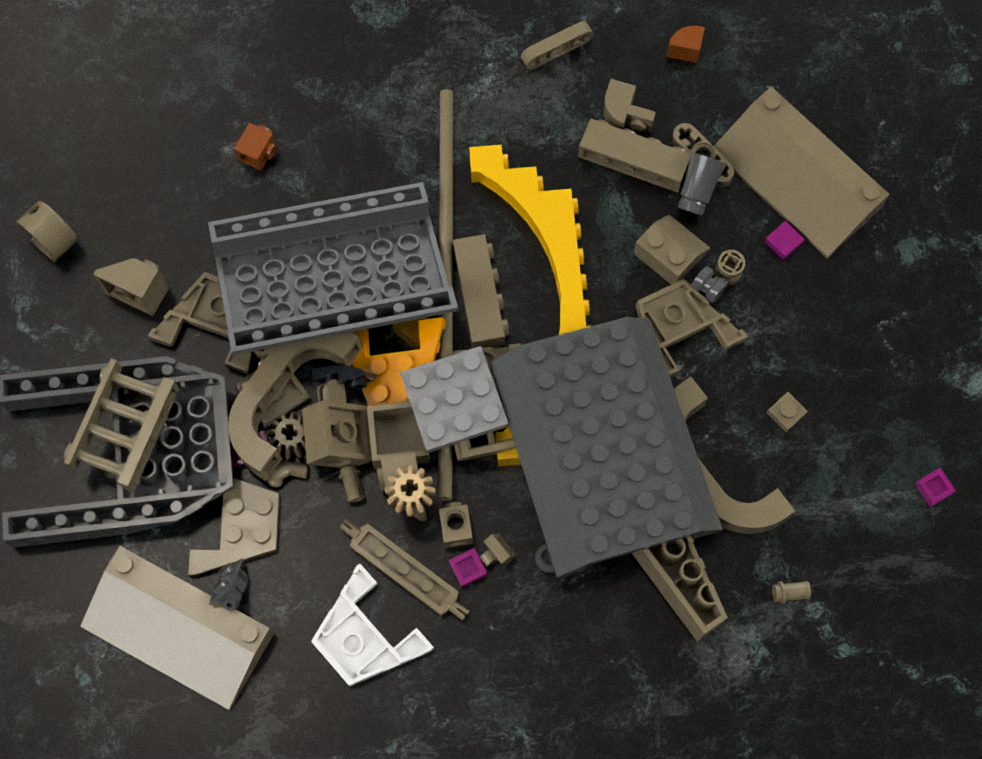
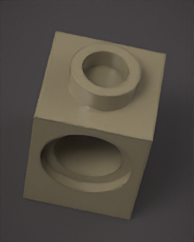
M461 502L445 504L444 508L439 509L445 548L473 544L468 506L461 505ZM452 518H460L464 524L460 529L454 530L448 526V522Z

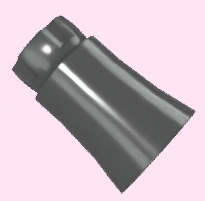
M691 152L685 182L680 194L683 196L679 201L678 208L703 215L706 203L709 204L717 181L727 164Z

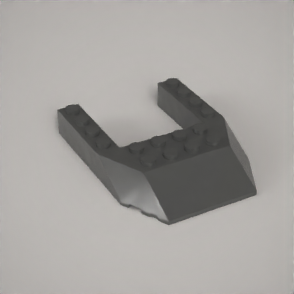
M167 356L119 361L118 363L122 367L120 374L154 386L160 385L163 377L175 381L179 388L134 493L123 489L117 483L118 499L3 512V541L12 548L131 534L179 522L232 489L234 485L225 376L206 372L202 368L186 365ZM109 363L0 375V405L9 412L91 402L100 384L99 376L101 370L105 365L108 366ZM115 384L109 397L112 401L143 412L149 410L153 402L151 396ZM113 413L115 432L131 438L138 436L142 427L139 422ZM115 444L116 463H126L130 454L129 449Z

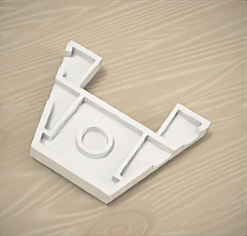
M361 564L356 566L353 575L347 585L345 584L332 610L330 609L311 641L349 686H353L434 650V647L417 628L393 648L355 604L377 585V582Z

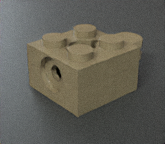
M330 380L318 386V402L302 409L307 464L344 468L352 465L358 467L372 461L367 406L346 403L345 386L339 383V380Z

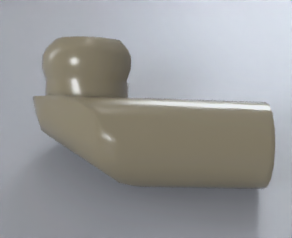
M283 461L278 464L268 478V484L272 487H280L283 479L288 476L306 479L309 465Z

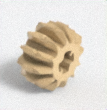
M412 465L408 466V473L406 474L403 473L401 468H398L396 471L399 478L389 476L388 482L393 486L385 487V493L392 495L387 499L388 504H397L395 511L398 514L405 507L407 516H412V508H417V511L422 514L424 509L421 504L431 506L432 500L428 496L435 494V488L429 487L433 482L432 477L423 478L425 470L422 468L414 474ZM408 486H414L415 491H413L412 496L406 495Z

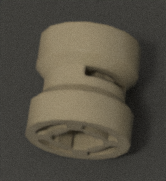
M736 250L724 251L718 259L715 276L725 278L729 281V285L737 283L745 267L744 256Z

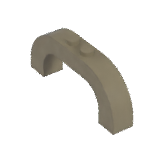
M349 332L277 346L260 360L258 369L251 378H247L243 383L241 392L232 405L228 420L231 443L242 462L252 473L267 481L283 459L277 448L259 437L258 426L262 416L282 388H284L292 374L305 362L320 358L331 360L338 365L351 366L363 347L359 336Z
M689 377L674 389L685 421L706 405L708 398L692 377ZM699 460L723 528L743 534L762 533L776 528L794 514V508L778 488L765 498L753 503H742L730 498Z

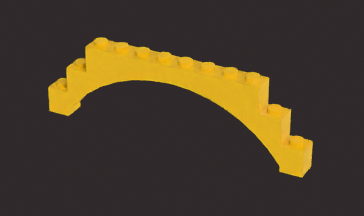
M502 145L469 147L472 183L480 182L509 203L528 223L549 259L560 301L559 335L591 327L586 326L585 316H590L589 301L583 300V290H587L586 274L580 273V265H584L583 248L578 249L577 240L581 239L580 223H575L574 215L578 214L577 198H572L571 189L543 191L542 176H537L536 167L509 169L508 154H502ZM509 426L503 432H495L496 442L513 439ZM516 449L497 453L498 467L521 465Z

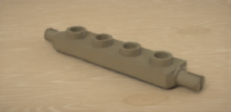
M345 519L344 524H341L339 529L352 537L350 543L352 550L437 614L442 616L450 611L462 621L466 618L465 615L469 614V610L456 602L459 594L456 589L368 523L360 529L348 521V519Z

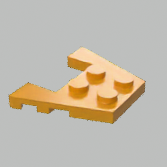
M445 318L418 320L420 349L370 356L368 330L352 332L359 336L363 346L352 363L353 367L377 376L376 381L367 383L368 386L362 389L368 406L409 402L400 372L435 361L436 353H439L441 346L439 341L442 329L445 330L446 326Z

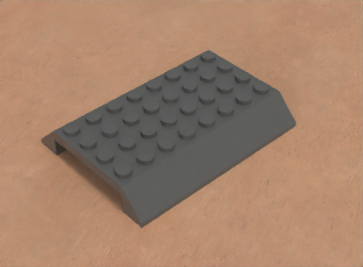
M423 182L208 222L232 355L458 311L452 286L448 284L430 219L429 201Z
M624 317L523 344L489 363L557 578L584 571L588 565L692 535L695 539L723 530L650 319Z

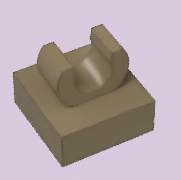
M491 534L484 541L489 550L482 554L480 558L486 566H492L498 560L501 564L510 563L517 554L501 534Z

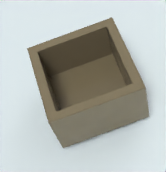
M410 402L367 406L371 456L374 469L382 467L381 458L415 452L417 465L430 463V453L426 451Z

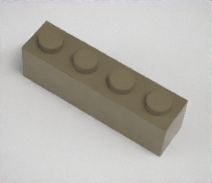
M590 118L579 145L578 157L678 193L689 166L690 153H687L681 147L664 145L658 139L639 136L630 129H619L611 126L605 120Z
M485 234L453 240V250L472 349L479 346L481 348L505 345V336L509 335L507 319H501L500 310H504L502 293H496L495 285L499 284L497 268L492 269L490 260L494 259L492 243L487 244Z

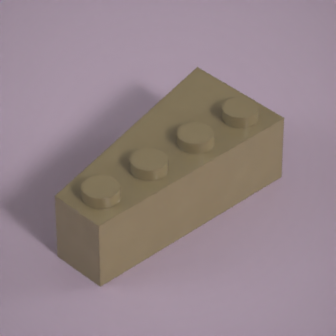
M692 536L633 552V556L697 642L721 626L727 619L714 585L710 583L706 574L702 558H699L693 544Z

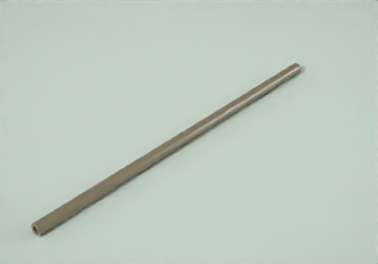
M444 89L440 91L439 251L448 284L453 288V91ZM453 312L439 315V317L446 319L445 330L442 329L439 341L441 343L439 359L453 355ZM452 445L438 450V500L441 501L452 500Z

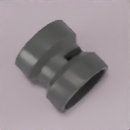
M707 265L697 275L691 286L698 292L703 291L706 299L713 304L725 291L729 281L723 277L714 276L715 271Z

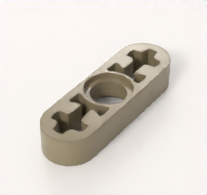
M586 21L579 22L528 47L521 54V58L528 69L537 68L587 43L594 33Z
M688 123L676 126L672 136L673 145L685 149L687 153L706 150L709 152L710 158L726 163L727 165L724 168L726 176L719 177L716 187L728 186L734 175L732 164L694 126ZM680 133L682 135L689 134V141L687 139L680 140Z

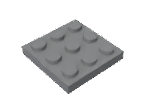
M481 346L400 372L427 453L509 426Z

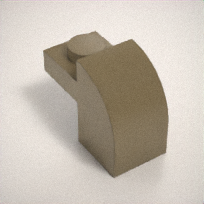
M610 79L604 102L605 120L611 126L619 129H624L626 125L637 132L646 131L651 133L656 112L632 105L636 91L635 85Z

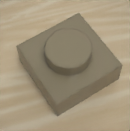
M787 392L768 409L767 414L787 433L808 411Z

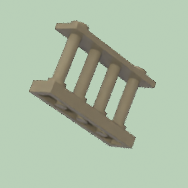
M111 358L108 366L105 365L101 370L99 376L100 384L73 443L68 444L64 452V463L73 471H76L80 462L115 474L118 479L117 483L123 489L134 493L179 388L175 381L163 377L160 385L154 386L120 374L122 367L117 360ZM115 384L151 396L153 402L150 409L143 412L110 400L109 397ZM103 410L139 422L142 427L138 436L131 438L98 426L97 424ZM95 436L128 448L130 454L126 463L119 464L86 452L85 450L91 437Z

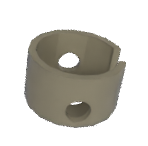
M42 201L36 202L16 221L21 231L27 230L33 236L30 241L54 262L77 242V236L69 225L50 206Z

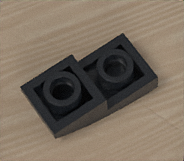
M335 365L312 370L313 380L323 384L336 379L339 380V383L349 386L353 390L366 388L368 386L367 383L377 380L375 374L351 366Z

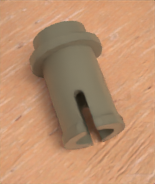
M356 465L340 469L341 475H339V479L343 480L347 502L355 503L364 500L366 497L359 478L361 471L357 470Z
M778 581L777 584L772 586L773 599L775 602H780V604H785L786 601L809 600L811 596L810 584L808 581L786 584Z

